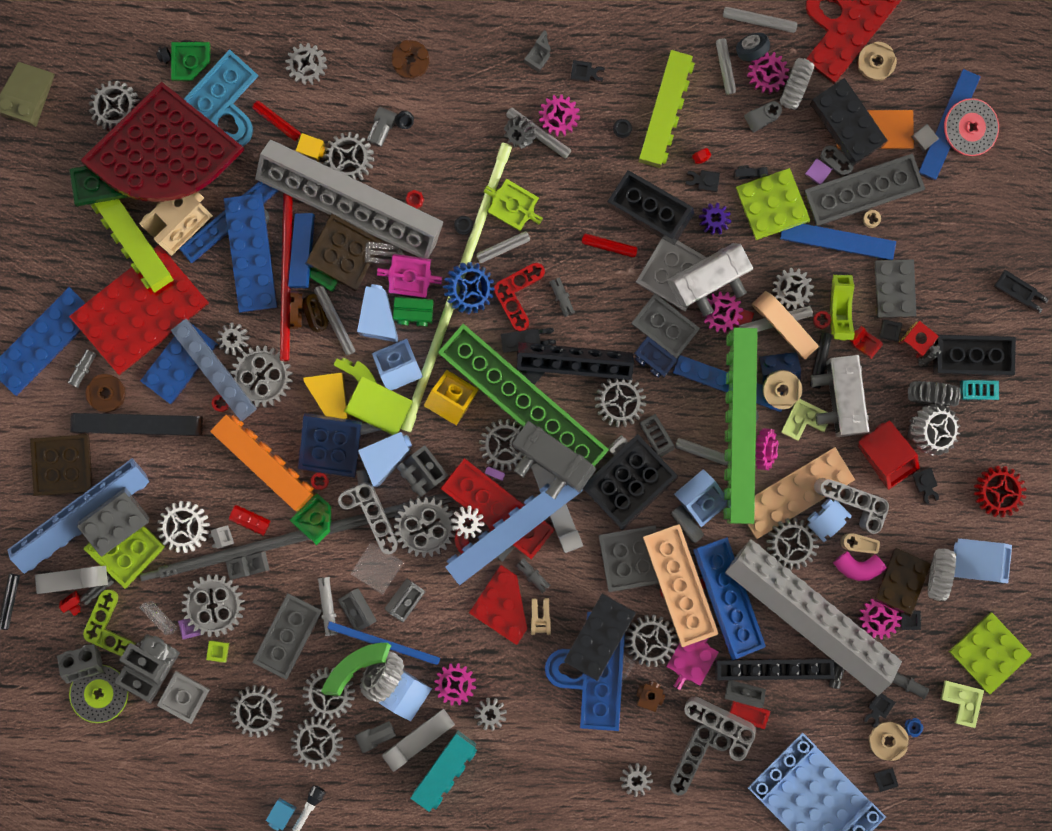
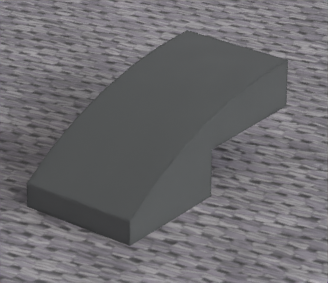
M266 552L226 561L230 580L270 570Z

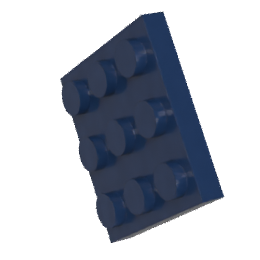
M305 413L303 416L298 469L355 478L362 422Z

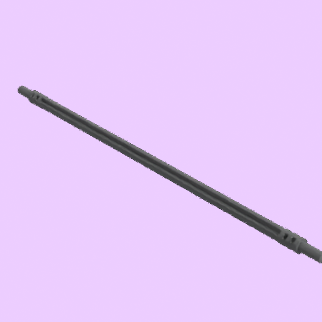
M447 493L434 495L435 502L437 503L439 500H442V505L456 502ZM403 504L384 508L387 518L391 519L395 518V516H401L398 513V509L405 510ZM378 510L369 513L376 514L378 513ZM365 514L331 522L330 532L327 535L368 525L369 523ZM299 530L161 566L157 570L140 574L141 581L157 577L165 578L310 539Z

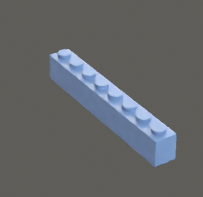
M133 458L7 549L9 559L24 574L29 570H33L42 560L48 559L57 549L66 546L72 538L82 534L77 525L85 516L125 487L131 495L138 490H142L149 483L146 473Z
M547 483L539 490L541 494L537 497L530 496L524 501L525 506L520 510L518 507L508 513L510 517L507 520H499L493 525L494 530L490 533L486 530L477 537L479 539L474 545L469 543L462 549L464 553L459 557L455 554L448 559V565L445 566L456 582L461 585L577 496L579 492L569 485H565L556 499L545 493L550 487Z

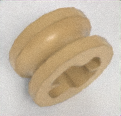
M870 210L863 216V224L868 228H875L881 222V215L876 210ZM874 215V219L877 220L876 223L874 221L870 224L867 216Z

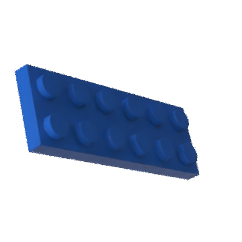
M263 194L224 198L239 312L278 308Z
M70 287L0 356V381L15 396L81 332L69 316L86 302Z
M728 537L693 549L731 659H738L765 648L766 645L746 589L725 573L735 558Z

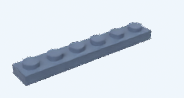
M184 319L171 330L240 421H243L257 410L188 319Z

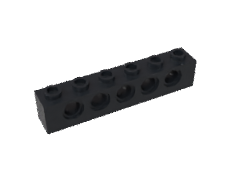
M518 342L517 370L632 380L634 367L633 352Z
M831 658L715 659V679L717 681L835 679L834 660Z

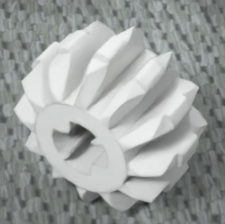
M468 506L467 512H465L464 508L460 507L462 514L455 511L454 515L458 519H451L452 523H458L452 529H459L457 532L458 536L465 532V539H468V533H471L472 538H475V530L478 533L482 532L477 526H484V522L478 521L483 518V515L479 514L476 516L479 511L477 508L471 512V506ZM465 518L473 520L471 526L463 525Z

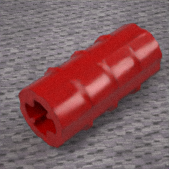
M238 505L234 506L228 519L262 536L267 532L271 520Z

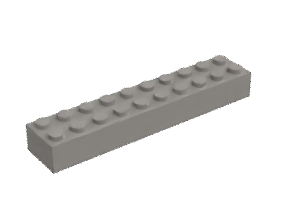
M271 139L260 153L256 180L329 215L332 213L361 230L420 258L428 259L435 248L443 225V221L424 213Z
M750 539L738 552L725 573L874 694L879 696L892 684L902 661L819 593L814 591L806 582L793 574L790 569L783 567L774 556H771L759 544Z

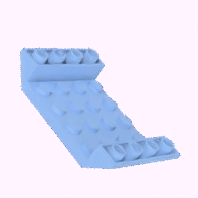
M803 732L748 787L790 831H873L886 818Z

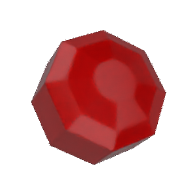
M704 148L692 155L695 164H702L711 157L708 148Z
M413 190L407 193L405 201L408 205L418 209L422 207L424 198L421 192Z

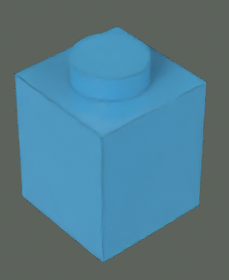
M279 798L266 819L269 822L268 825L277 831L279 829L283 830L296 807Z

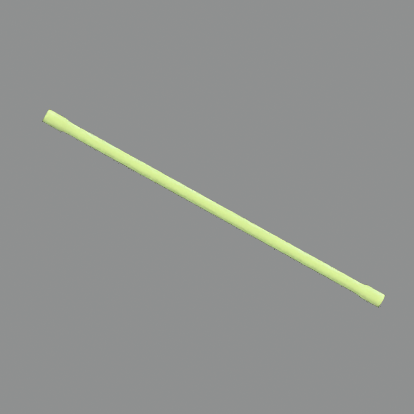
M502 143L488 183V186L494 190L497 189L504 166L512 149V146L507 143ZM486 193L484 194L460 262L466 265L468 262H471L488 214L487 211L492 203L493 197ZM464 273L460 277L462 279H465L466 273ZM458 284L456 285L457 294L460 292ZM446 301L421 372L423 377L418 380L412 397L413 402L400 428L404 431L411 433L417 411L454 310L452 308L453 303Z

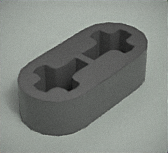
M829 145L822 150L820 154L821 160L836 174L847 176L851 173L853 166L847 157L836 147ZM825 151H832V156L836 159V161L831 157L827 159L825 157L827 155ZM837 162L841 163L842 165L846 163L848 165V171H841V165Z

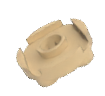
M874 42L865 46L858 56L859 72L867 79L873 81H883L892 74L897 64L893 49L883 42ZM879 57L882 65H874L872 58L876 59Z
M778 370L766 377L763 384V395L766 401L773 407L788 409L800 399L802 385L797 376L790 371ZM780 385H784L787 388L783 395H780V392L777 391Z
M887 721L879 723L876 728L872 729L869 735L870 748L880 759L895 761L907 752L909 737L901 725ZM887 736L894 738L892 746L884 744Z

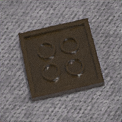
M331 213L305 264L356 292L382 241Z
M89 434L30 438L33 496L82 493L92 488Z

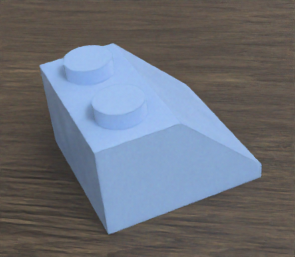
M407 339L372 353L380 377L385 387L391 391L423 377Z
M704 469L674 494L700 527L704 526L727 506V500H724L723 491Z
M403 670L402 679L399 681L394 692L390 694L389 698L386 697V700L379 702V704L393 713L412 721L432 688Z

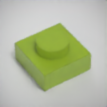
M210 640L206 660L226 663L229 643Z

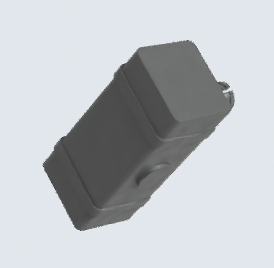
M530 421L525 424L512 443V446L524 456L513 471L524 478L533 463L540 465L555 477V480L545 492L554 499H556L565 485H569L580 493L596 470L594 465L583 456L578 455Z

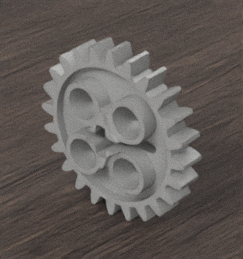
M260 346L256 347V351L250 347L249 354L243 351V358L236 357L239 364H232L236 371H230V373L235 375L234 380L252 403L255 402V407L258 408L260 403H262L263 407L266 408L267 402L274 406L275 399L281 402L280 395L287 396L284 390L291 389L287 386V383L293 382V380L288 378L293 372L287 371L291 365L280 361V352L275 355V348L268 352L267 346H264L263 351H261ZM263 358L265 361L264 366L257 368L255 365L256 361ZM270 363H272L273 366H272L271 368H269V369L267 370V372H265L266 369L268 368V365H269ZM274 370H278L280 373L277 380H272L270 377L271 372ZM265 372V380H259L258 374H263ZM251 373L253 376L252 381L245 383L244 376ZM258 381L255 388L253 390H250V388ZM262 385H266L268 388L265 395H260L258 392L259 387Z
M425 495L424 500L417 496L416 502L410 498V505L403 503L405 510L398 509V513L401 516H395V520L398 522L394 523V528L398 529L394 531V535H400L397 538V542L403 541L402 549L408 546V553L414 550L417 557L419 552H422L423 558H425L428 552L433 557V551L440 554V548L446 550L447 546L445 543L452 544V540L449 537H455V533L451 531L454 526L451 522V519L454 518L451 517L453 511H447L448 504L442 507V500L436 503L435 496L430 501L427 495ZM431 510L434 512V515L426 517L424 512ZM414 519L417 521V524L410 526L407 524V521ZM422 524L428 525V529L422 527ZM435 527H441L443 529V532L437 534L433 531V529ZM421 535L424 536L426 540L424 542H418L416 540V537Z
M215 574L214 579H212L211 575H207V580L200 577V583L193 581L194 588L187 587L190 594H184L188 599L187 601H182V604L187 605V608L182 609V612L188 613L184 619L190 618L191 621L188 623V626L194 624V632L201 629L200 635H204L207 631L208 637H211L213 632L216 637H219L220 631L225 635L227 634L226 628L232 631L234 630L232 624L239 625L236 618H243L239 611L245 610L244 607L240 606V603L245 602V600L239 599V596L243 594V592H236L239 586H231L233 580L226 582V576L219 580V574ZM210 589H213V602L218 605L215 609L209 607V604H212ZM220 589L226 592L224 600H220L217 597V592ZM201 592L207 596V600L204 603L198 600V595ZM222 608L227 609L229 612L227 619H223L220 616ZM214 610L217 618L216 623L214 622ZM203 611L208 612L210 615V619L207 622L201 619Z

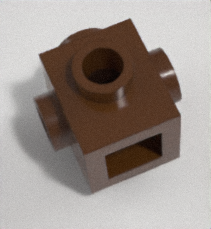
M650 680L649 684L644 682L643 686L639 685L636 696L639 697L636 703L637 706L656 712L658 705H662L665 698L664 690L660 688L661 684ZM649 693H654L652 698H648Z

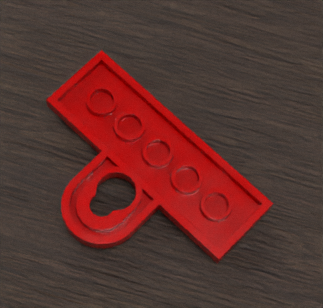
M807 0L806 11L809 17L825 29L827 33L806 59L814 63L815 70L835 84L901 0H826L829 3H836L840 6L841 16L836 19H830L824 15L823 10L819 6L820 2L824 0Z
M465 458L440 488L466 509L468 506H471V512L477 508L479 511L476 516L479 514L483 515V518L478 521L484 522L489 527V533L495 529L493 525L499 520H507L510 517L508 513L518 507L520 510L525 506ZM465 518L463 525L471 526L473 520ZM544 520L515 542L513 546L532 560L554 532L555 528ZM457 529L455 545L462 554L464 553L462 549L469 544V541L464 538L465 532L458 536L457 532L459 529Z

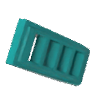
M960 381V400H999V381ZM968 385H971V395H968ZM975 385L979 387V396L976 395ZM983 385H986V396H983ZM990 385H993L994 396H990Z

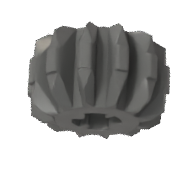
M518 115L515 118H511L504 127L506 131L504 137L509 138L508 143L512 142L514 148L519 146L521 149L530 146L536 138L534 133L536 127L531 126L533 121L528 122L527 116L521 118Z

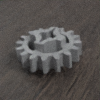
M307 43L306 47L299 44L300 48L298 50L293 47V54L288 52L290 59L285 60V62L290 66L286 67V70L291 72L289 74L290 78L296 77V83L302 80L303 85H306L307 81L313 85L314 79L319 82V75H325L322 69H327V65L324 64L327 59L326 57H321L324 54L322 50L317 52L318 47L316 45L311 48L310 43ZM315 57L319 60V66L314 63ZM309 61L310 66L306 65L304 67L303 63H307ZM294 62L299 66L297 72L294 69Z
M790 268L789 273L783 270V276H776L778 282L774 281L772 285L776 286L772 293H777L775 298L780 299L781 304H786L785 309L792 306L793 310H796L797 305L800 308L804 307L803 301L805 303L810 302L808 296H813L810 290L814 288V285H809L812 278L806 279V272L800 274L799 268L796 272L793 271V268ZM792 277H797V278H799L801 281L793 280ZM784 280L785 287L784 290L781 291V283ZM800 285V286L795 290V293H794V291H791V292L789 291V292H787L791 286L794 287V286ZM805 287V294L802 297L801 290ZM785 297H790L793 301H789Z

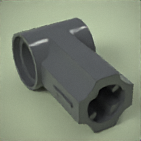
M380 106L375 114L374 124L367 141L375 146L382 147L389 130L395 124L397 113Z
M387 721L354 736L362 753H365L377 747L378 744L392 739L396 734L390 721Z

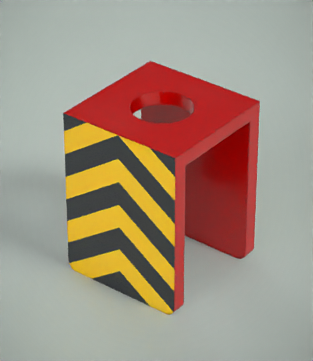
M917 321L912 324L898 343L906 342L918 352L915 357L919 358L924 356L939 336L921 321ZM918 333L926 335L927 339L924 344H919L916 341Z

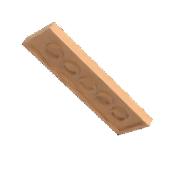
M836 447L755 495L754 524L747 525L756 539L772 531L773 526L778 527L779 521L785 523V519L789 518L790 520L825 499V496L819 495L814 489V484L819 478L830 479L845 485L855 480ZM824 485V487H823L824 489L829 490V491H832V489H833V488L828 487V486H826V485Z
M680 524L644 536L643 540L681 647L718 635L719 633Z

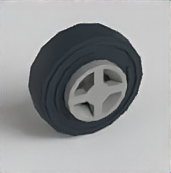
M752 33L738 42L736 46L737 54L743 61L757 60L769 51L770 41L764 33Z

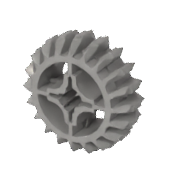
M805 58L796 59L781 95V105L788 109L795 110L798 108L812 75L814 63Z
M108 81V87L101 84L102 90L95 88L98 94H92L91 98L94 101L89 102V105L93 107L89 109V112L94 114L91 118L97 121L96 124L99 127L102 126V129L105 131L108 128L111 131L141 102L139 99H136L138 94L136 92L133 93L134 89L132 87L127 88L126 83L120 85L119 81H116L114 85L111 81ZM112 93H122L114 98L108 97ZM128 99L129 108L126 113L124 111V105L126 104V100ZM104 100L106 102V108L103 110L104 113L102 114L101 105ZM109 102H112L113 104L117 105L120 109V112L117 109L112 108V105ZM116 115H120L122 117L118 120H108L109 118L112 119V117Z
M348 132V137L346 138L344 133H341V139L339 140L337 136H334L333 138L336 142L328 141L331 148L325 147V151L329 154L323 155V159L327 160L323 164L355 180L358 176L360 180H363L362 173L369 175L366 168H373V165L368 163L374 161V157L370 156L374 154L373 150L369 149L371 147L370 143L364 144L366 139L363 137L359 140V134L357 133L354 138H352L351 132ZM345 144L355 145L348 150L341 148ZM360 148L364 153L362 164L356 160ZM335 152H337L339 156H341V160L337 168L334 166L333 162ZM344 155L351 156L353 161H345ZM350 166L357 169L352 172L342 171L343 169L345 170L347 167Z
M608 378V386L604 383L601 384L604 391L597 390L601 397H595L596 401H600V404H596L595 408L601 407L602 410L598 411L597 414L601 415L604 413L605 416L602 420L605 421L609 418L608 425H612L613 421H616V427H619L620 422H623V427H627V420L633 425V417L637 420L640 419L637 412L644 413L640 406H646L645 402H641L642 399L646 398V395H639L644 389H636L639 385L638 382L631 385L632 380H628L627 383L625 379L618 381V379L614 378V383H612L611 379ZM620 386L627 387L635 396H625ZM615 387V398L605 401L606 393ZM619 395L622 399L628 400L623 403L622 409L614 403L618 400ZM636 402L634 411L626 416V405ZM606 407H616L620 417L610 414Z
M929 404V406L922 407V411H917L918 417H913L915 424L911 425L914 428L911 434L915 435L912 441L917 443L915 447L921 449L923 453L933 456L942 455L949 452V448H954L953 442H958L956 435L960 434L957 431L960 425L957 424L959 418L955 417L956 412L942 404Z
M499 419V426L492 422L491 424L494 427L492 430L488 426L485 428L489 432L488 435L485 433L481 434L486 440L479 441L480 444H485V447L479 448L480 451L487 452L482 455V458L484 459L489 456L490 459L487 461V464L489 465L494 461V469L497 468L498 464H501V471L504 470V465H507L508 470H511L510 464L514 463V466L517 467L518 463L516 461L522 460L521 456L523 454L515 451L512 447V442L523 427L515 428L517 421H514L512 426L509 425L510 419L506 420V425H503L502 419ZM502 429L514 431L506 438L496 433ZM491 437L498 442V448L493 454H491L489 449ZM512 437V439L510 440L511 444L508 445H510V449L513 452H511L507 448H504L502 450L500 448L502 444H500V441L497 438H499L501 441L503 440L504 442H506ZM503 452H508L514 457L508 461L497 459Z
M789 518L785 519L786 525L779 521V529L776 526L772 527L776 533H768L773 539L766 540V543H772V547H768L767 551L773 550L774 553L770 555L776 556L777 562L782 561L783 567L788 564V569L792 570L793 564L796 570L800 569L799 563L806 567L807 563L805 560L813 561L810 554L813 556L817 555L812 549L819 548V545H813V541H818V537H811L815 533L813 531L808 532L810 529L808 525L803 527L804 520L797 524V518H793L791 524ZM796 528L791 537L780 536L784 530ZM801 531L806 536L807 547L800 542ZM795 539L794 543L799 547H792L793 550H790L791 545L786 541ZM778 541L785 546L784 557L778 550ZM794 551L804 552V555L799 559L789 560Z
M938 548L935 551L928 580L927 593L929 598L945 601L950 596L956 567L954 551L945 548Z
M644 615V622L638 617L637 620L640 624L636 625V623L632 622L631 625L635 629H627L632 635L625 636V639L631 640V643H626L625 646H632L628 654L630 655L635 652L632 659L635 661L640 657V665L646 660L647 667H650V661H653L654 666L657 667V660L664 664V656L669 660L671 659L670 655L667 654L668 651L675 653V650L670 647L671 645L677 646V642L671 641V639L677 638V635H670V632L674 631V627L667 629L666 627L670 622L666 621L662 624L663 617L656 621V615H652V620H649L648 615ZM646 625H655L649 634L638 632ZM660 627L666 634V644L658 640ZM654 635V640L660 645L651 643L648 647V642L642 636L651 638ZM636 637L644 641L642 654L636 648ZM654 647L663 649V651L656 656H647L648 653H650L651 649Z
M389 651L385 663L366 667L360 680L362 682L360 684L361 693L370 701L378 703L386 700V697L389 698L402 679L401 675L404 672L403 660L396 653Z
M324 668V674L321 669H318V677L312 673L310 676L313 681L310 679L306 680L310 687H303V690L308 691V694H303V698H309L304 704L309 705L311 703L312 705L308 711L311 712L316 709L317 711L314 716L317 717L321 712L322 719H325L326 715L329 714L330 720L334 717L333 713H335L337 718L341 717L340 710L346 714L347 709L344 706L351 708L352 704L348 700L352 701L355 699L354 696L349 695V693L355 692V689H349V686L353 685V681L346 684L344 693H341L340 696L334 695L328 699L327 695L321 692L322 688H316L315 685L320 679L329 677L331 674L329 673V668ZM314 693L322 697L323 707L316 702ZM332 699H343L339 707L329 709Z
M253 685V691H251L249 686L246 687V694L242 690L239 691L241 698L234 697L238 704H231V707L235 708L236 711L230 712V715L237 716L232 722L238 721L240 723L236 726V729L238 730L243 727L242 734L249 730V737H252L254 732H256V737L259 738L261 737V731L264 736H267V728L273 732L275 730L273 725L279 726L280 724L275 719L283 717V715L277 714V712L283 710V707H277L282 701L277 700L275 702L274 700L278 694L275 693L270 696L269 694L272 689L269 688L264 692V685L260 687L259 691L257 685ZM254 695L262 697L257 704L245 701L248 697ZM266 701L271 705V716L265 711ZM261 705L259 707L261 709V714H258L255 717H253L254 711H252V709H255L256 707ZM242 706L249 713L247 722L242 715ZM256 719L268 721L266 725L261 727L252 726Z
M321 716L318 722H316L315 717H311V724L305 719V727L302 724H298L297 727L301 731H293V734L298 737L291 738L292 742H297V744L291 746V749L298 750L293 755L296 757L300 754L299 763L306 760L304 767L312 763L311 769H315L316 764H318L319 769H323V762L329 767L331 765L329 759L332 762H336L337 759L334 754L337 756L341 755V752L336 750L337 748H343V745L338 743V741L343 740V737L336 736L341 730L338 729L334 732L333 728L336 727V724L333 723L331 727L328 726L330 719L322 723L323 719ZM313 728H322L326 730L328 734L323 736L318 735ZM307 730L310 742L302 747V737ZM314 738H317V740H322L325 738V740H323L322 743L319 745V748H317V746L315 747L314 745L312 747H309L315 741ZM332 739V750L327 755L324 744ZM314 750L321 758L310 757L306 752Z

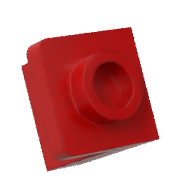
M861 326L858 330L854 331V340H850L855 349L872 359L883 343Z

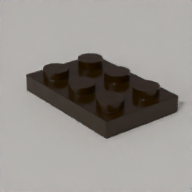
M895 548L874 601L910 617L913 614L931 563Z

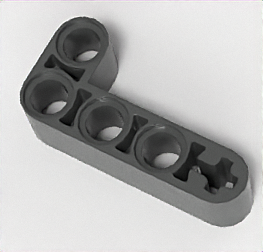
M702 723L698 724L670 779L669 787L671 791L678 796L685 794L708 746L719 751H725L730 747V738ZM702 728L709 730V734L705 738L699 736V730ZM720 736L726 738V743L723 746L716 744V740ZM692 746H699L700 753L692 755L690 753ZM685 763L692 765V770L688 773L682 771V766ZM680 773L683 777H686L687 780L683 778L681 781L683 787L678 788L676 790L674 783L680 782L681 777L678 776V774Z

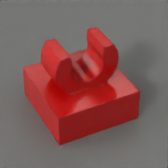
M75 590L59 602V608L63 613L70 610L73 616L81 612V607L78 604L80 602V595Z

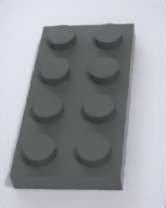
M287 593L252 663L287 680L322 610Z

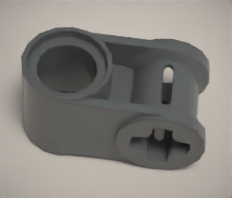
M772 101L745 114L744 118L752 133L776 121L782 113V107L778 102ZM770 108H771L772 110H774V109L777 110L776 113H775V115H774L773 113H771V114L768 113L769 110H770Z

